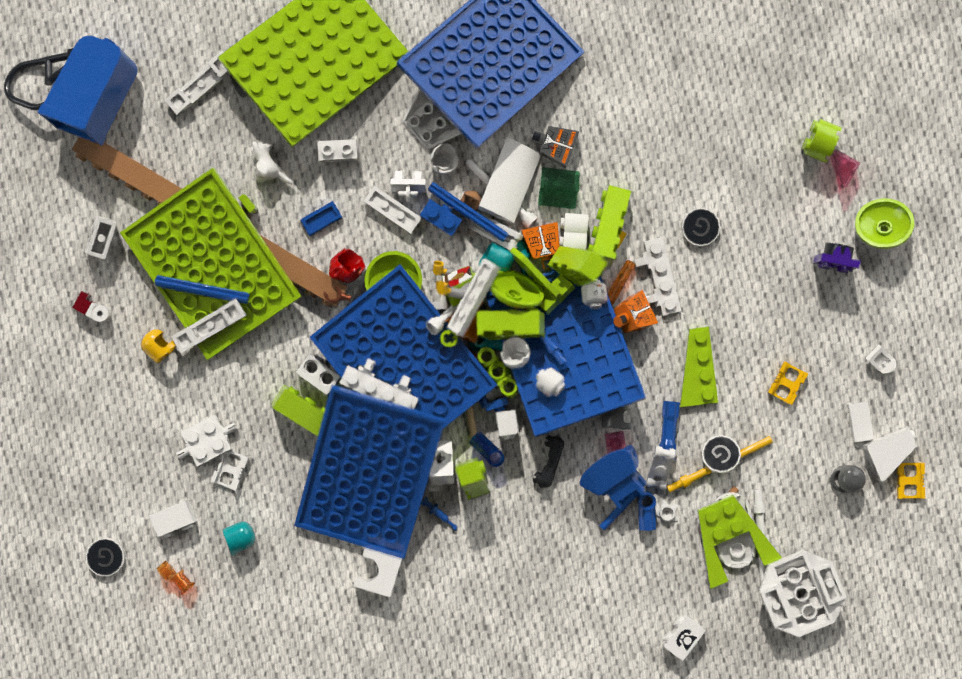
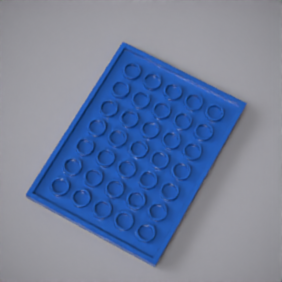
M469 0L400 58L396 65L477 149L580 58L584 51L536 0Z
M398 265L309 337L341 378L347 366L358 370L359 366H365L368 359L375 361L371 371L375 375L374 378L391 386L394 384L399 386L403 375L410 377L411 379L407 388L411 389L409 394L419 398L414 409L445 418L443 429L497 386L459 337L457 343L452 347H446L441 343V334L445 330H451L447 327L448 323L446 321L444 322L443 329L437 335L432 334L427 329L426 323L431 318L439 317L441 314L401 265ZM452 333L449 335L445 334L443 337L446 338L444 342L447 344L448 342L453 343L455 340L453 339L454 335Z
M332 385L294 526L405 559L446 419Z

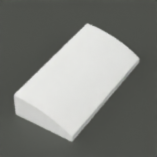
M507 137L478 210L514 224L541 154Z

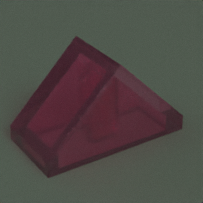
M834 150L830 158L839 189H843L849 185L860 162L838 150Z

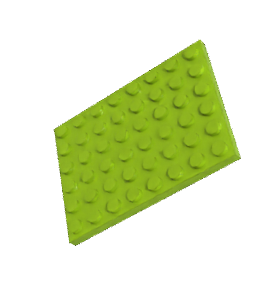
M293 0L219 55L218 60L293 148L395 69L397 61L409 51L366 0Z
M214 167L120 232L154 283L156 276L160 275L249 293L248 303H239L246 316L197 344L207 360L302 297ZM157 287L185 328L231 302Z

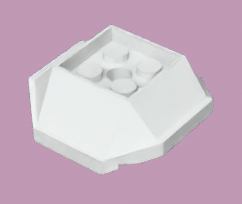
M801 550L768 564L759 588V593L773 626L797 637L835 623L847 599L833 563L806 550ZM800 588H804V595L802 597H797V590Z

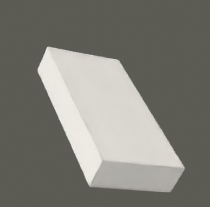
M868 401L847 404L853 441L873 440L874 435Z

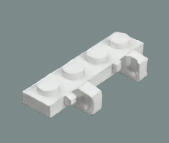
M663 237L644 241L646 252L642 253V258L633 261L635 268L647 265V268L651 270L655 289H653V295L646 296L648 302H654L655 307L660 306L662 316L680 312L681 307Z
M371 359L367 360L364 367L359 366L358 370L347 366L340 384L368 396L408 408H415L419 398L409 394L411 389L407 388L410 382V377L403 375L399 386L396 384L391 386L374 378L375 375L371 371L375 361Z

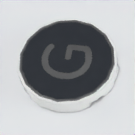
M698 208L685 216L681 229L689 243L695 246H705L715 241L719 235L720 223L715 213L709 209Z
M723 435L714 436L709 439L702 451L705 466L714 473L725 474L733 471L739 464L741 457L740 447L736 441Z
M108 537L100 538L93 542L86 553L88 567L92 572L100 576H111L118 572L124 565L126 558L124 548L117 540Z

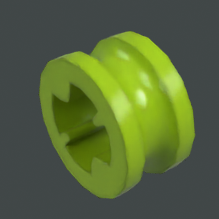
M445 330L441 334L440 340L444 346L452 347L457 343L458 336L452 330ZM452 333L454 335L453 339H455L454 342L445 343L444 340L446 338H443L444 335Z

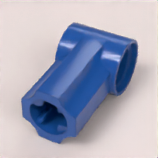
M644 491V493L637 496L639 530H656V498L650 492ZM650 496L651 502L648 505H643L642 499Z

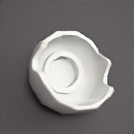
M446 143L434 148L430 156V163L435 172L445 175L452 173L457 168L459 157L454 146Z
M511 337L503 343V351L500 354L503 363L507 367L521 368L529 361L530 349L524 339Z

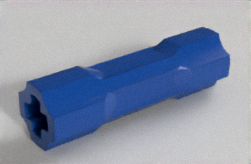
M663 401L662 434L659 443L662 449L676 450L675 435L680 402Z

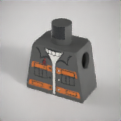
M548 126L546 134L534 131L531 142L542 145L539 154L566 168L579 131Z

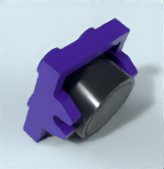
M825 243L824 253L815 255L813 263L818 264V268L821 269L837 268V272L848 273L859 269L861 261L852 259L853 247L837 243Z

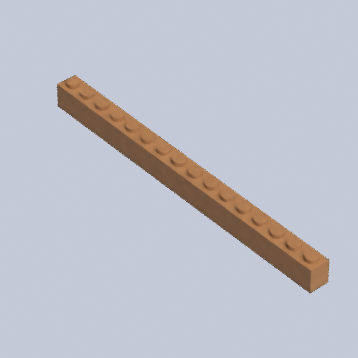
M79 137L71 149L76 152L75 157L84 162L88 159L93 162L92 167L101 172L105 169L110 172L108 174L109 177L117 182L119 179L125 181L124 186L133 191L137 188L142 191L141 196L149 201L152 198L157 200V205L182 189L106 143H103L101 146ZM261 236L296 288L299 289L302 286L307 289L306 294L313 298L319 296L323 299L321 303L330 308L333 305L335 307L339 306L342 300L336 303L328 302L324 297V292H326L329 299L334 300L338 297V291L335 286L339 287L342 293H346L349 287Z

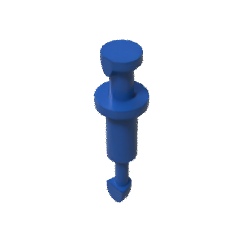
M428 497L421 501L422 506L430 509L429 514L433 513L442 522H447L452 526L454 531L457 530V525L453 524L448 516L438 508L437 503L433 505L428 501Z

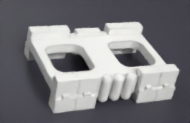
M230 450L220 455L219 459L221 462H219L218 470L214 471L210 482L236 491L240 483L239 478L243 474V468L246 467L249 457ZM230 454L241 458L238 467L227 464ZM223 472L234 476L231 485L220 481Z

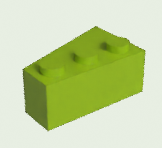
M559 246L547 265L579 287L595 282L607 262L596 251L592 252Z
M537 308L526 309V311L516 309L508 311H477V335L489 341L505 340L511 337H545L544 313L538 311Z

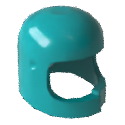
M491 242L480 259L478 266H480L483 259H487L500 268L499 271L506 272L512 267L514 257L510 250L495 242Z
M241 521L222 529L231 556L248 549L255 543V533L248 522Z

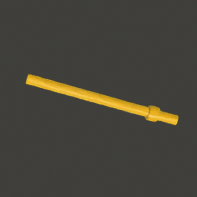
M768 436L740 450V459L773 443L771 437ZM705 467L688 476L680 477V480L666 487L669 493L681 487L686 488L691 485V482L712 473V471Z

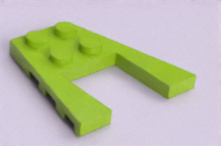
M734 495L697 510L711 589L728 582L714 546L749 531L764 566L782 559Z

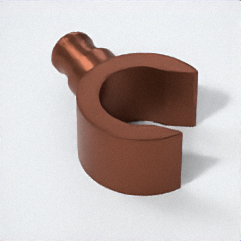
M337 286L335 288L338 291V297L334 300L329 299L326 292H324L325 299L331 303H336L339 300L350 302L351 295L342 293L341 289Z

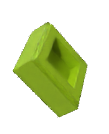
M242 194L238 197L252 215L258 211L247 195Z

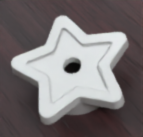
M662 500L661 508L655 511V514L661 517L662 525H665L670 520H678L675 514L678 507L677 504L669 505L665 500Z

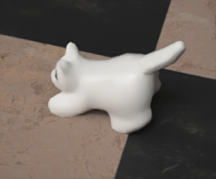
M253 141L251 155L252 159L257 163L254 170L255 179L260 183L280 178L284 183L293 184L292 180L279 171L278 166L269 154L273 144L262 142L257 144L256 141Z

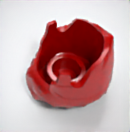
M342 249L330 260L329 276L341 282H354L365 270L366 266L363 258L351 249Z

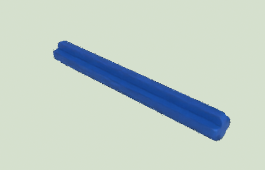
M431 183L428 188L430 193L500 241L504 242L508 238L509 234L436 183Z
M160 275L155 278V285L161 288L227 301L237 299L239 303L247 304L249 301V293Z

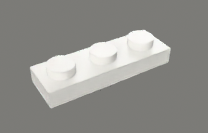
M376 186L372 188L364 200L366 204L410 234L413 233L422 219Z

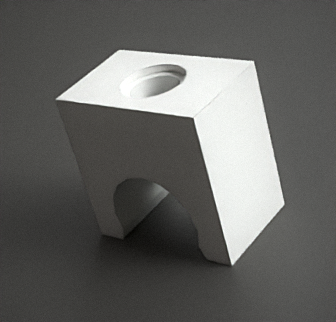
M365 547L362 556L370 558L377 563L379 568L378 575L371 579H365L361 576L356 577L353 586L391 597L402 558Z

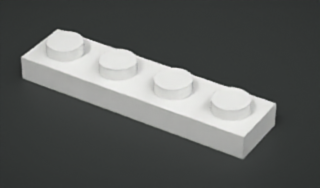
M483 259L466 290L464 298H462L447 326L459 336H464L500 269L487 259Z

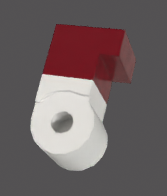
M81 291L72 308L95 321H108L111 317L110 309L107 306L98 305L90 301L91 295Z

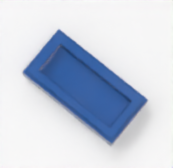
M334 201L300 219L308 235L312 236L343 217Z

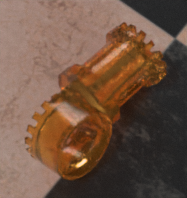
M167 561L162 562L156 568L165 580H169L171 583L174 582L181 590V595L195 584L186 577L183 569L176 573L175 569H171L173 567H170Z

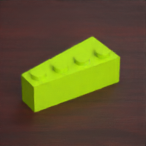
M611 185L608 186L607 191L603 190L600 201L603 202L602 209L598 208L596 219L599 220L598 226L593 227L591 235L594 238L593 245L589 244L588 251L600 253L604 257L603 260L607 262L606 266L610 268L616 259V250L620 241L619 234H621L623 228V217L626 214L631 194L630 190Z

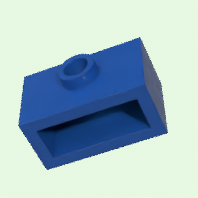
M431 199L420 213L422 219L452 238L463 222L462 219L452 213L453 209L445 204L440 206Z

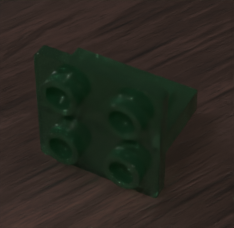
M543 167L538 205L575 209L579 192L580 172Z

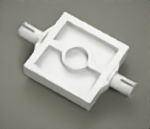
M213 415L181 432L186 448L176 452L179 459L190 454L196 466L200 467L232 450L228 434L238 430L234 422L224 428L220 424L217 415Z

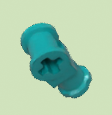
M478 336L480 341H482L480 345L477 344V341L475 343L469 341V346L474 351H480L484 347L503 351L501 340L489 341Z

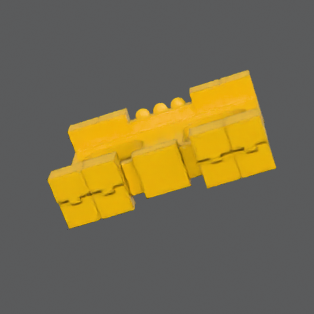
M784 361L778 371L780 373L775 377L776 379L771 384L767 393L792 405L797 397L795 393L801 386L800 384H803L806 380L808 373ZM788 368H792L799 373L794 382L785 377ZM779 385H784L790 389L786 398L776 394Z
M901 463L896 469L898 475L897 499H925V487H923L924 483H922L924 482V476L922 475H925V463ZM906 465H914L916 467V475L914 477H906L904 475V467ZM907 484L916 485V495L906 496L904 494V486Z

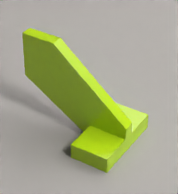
M514 247L510 250L517 264L544 290L543 301L538 307L549 315L575 289V286L561 274L550 283L525 255Z

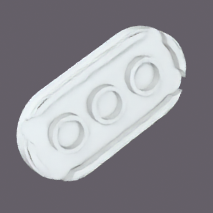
M724 493L715 500L717 502L734 495L752 518L749 502L738 493ZM749 531L716 545L720 560L733 569L747 567L756 555V547Z

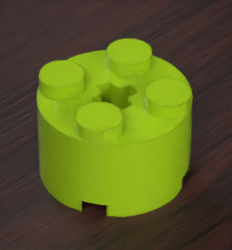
M822 119L818 121L813 120L809 129L811 135L809 139L805 138L801 147L804 150V154L827 163L826 156L830 157L840 137L836 135L837 130L841 132L842 127Z

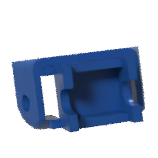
M632 445L610 452L586 469L579 481L581 487L597 496L608 494L619 509L622 508V501L625 497L636 489L640 494L644 493V486L647 482L636 470L639 460Z

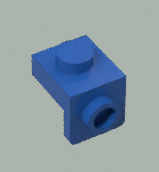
M483 396L479 400L481 409L485 408L486 411L494 409L495 412L506 409L505 405H508L506 397L487 402L486 396Z

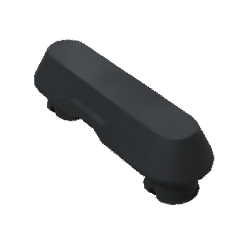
M548 435L545 438L548 440L544 442L545 446L550 447L549 459L543 468V472L537 471L534 474L536 478H533V482L539 484L540 488L552 485L565 444L559 435L554 437Z

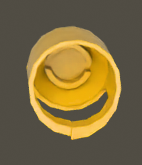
M153 329L143 337L141 348L145 354L158 364L168 354L173 352L177 346L173 340L168 343L163 338V331Z

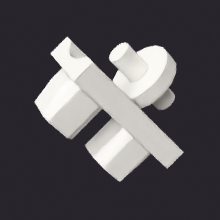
M395 171L394 177L391 179V193H398L399 197H406V202H410V197H418V193H426V182L423 178V173L415 171L412 173V179H405V172Z

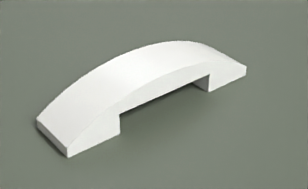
M221 51L208 62L209 65L187 84L175 90L165 99L176 115L196 103L229 73L218 60V56L224 51Z
M234 299L171 338L180 353H183L246 316L237 299Z

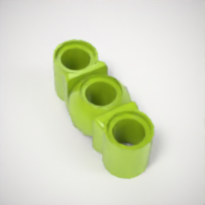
M482 348L478 353V359L486 369V372L494 380L498 388H500L503 395L508 398L515 397L519 390L511 376L510 368L503 361H500L491 348ZM485 353L492 354V359L488 362L483 361ZM497 368L503 369V375L500 377L494 376V371ZM507 384H514V390L511 393L505 392Z

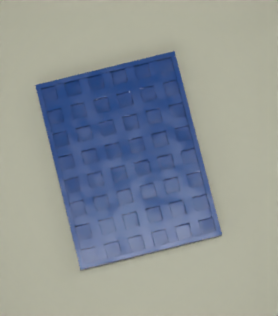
M555 270L542 273L550 283L560 275ZM599 275L597 279L603 283L601 275ZM574 283L572 284L575 286V289L549 315L538 306L534 307L544 313L545 334L552 342L557 344L560 353L567 362L561 366L554 356L546 351V346L539 337L522 338L530 349V359L521 368H511L535 437L646 399L622 331L614 325L613 319L616 315L609 297L607 302L602 305V308L590 309V306L583 304L582 286L578 287ZM491 291L485 295L491 311L516 309L502 303ZM548 368H553L564 377L565 387L558 396L548 397L537 389L536 383L538 380L536 376L542 369L546 371Z

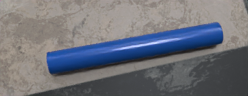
M637 489L625 497L622 501V508L616 507L599 525L604 531L640 494Z

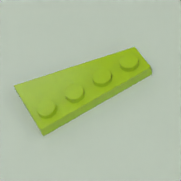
M709 327L689 329L679 407L718 403Z

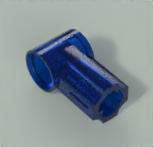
M481 431L471 438L469 444L491 466L499 467L503 464L504 454ZM499 453L498 460H490L491 454Z

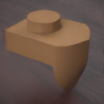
M476 191L464 192L461 201L475 211H478L482 200L479 193Z

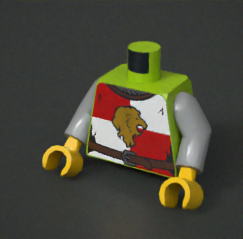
M434 261L433 273L435 275H442L443 281L436 282V291L440 295H447L451 305L454 307L464 298L466 290L476 272H473L471 266L458 270L443 268L444 263L442 261Z

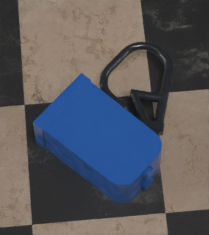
M88 35L79 39L74 48L67 49L66 53L24 61L14 66L5 79L4 93L10 102L38 111L37 113L55 128L102 146L136 78L138 69L134 61L112 40ZM67 60L64 66L53 73V63ZM44 64L45 85L50 86L54 83L45 101L33 104L15 97L11 92V83L15 75L24 68Z

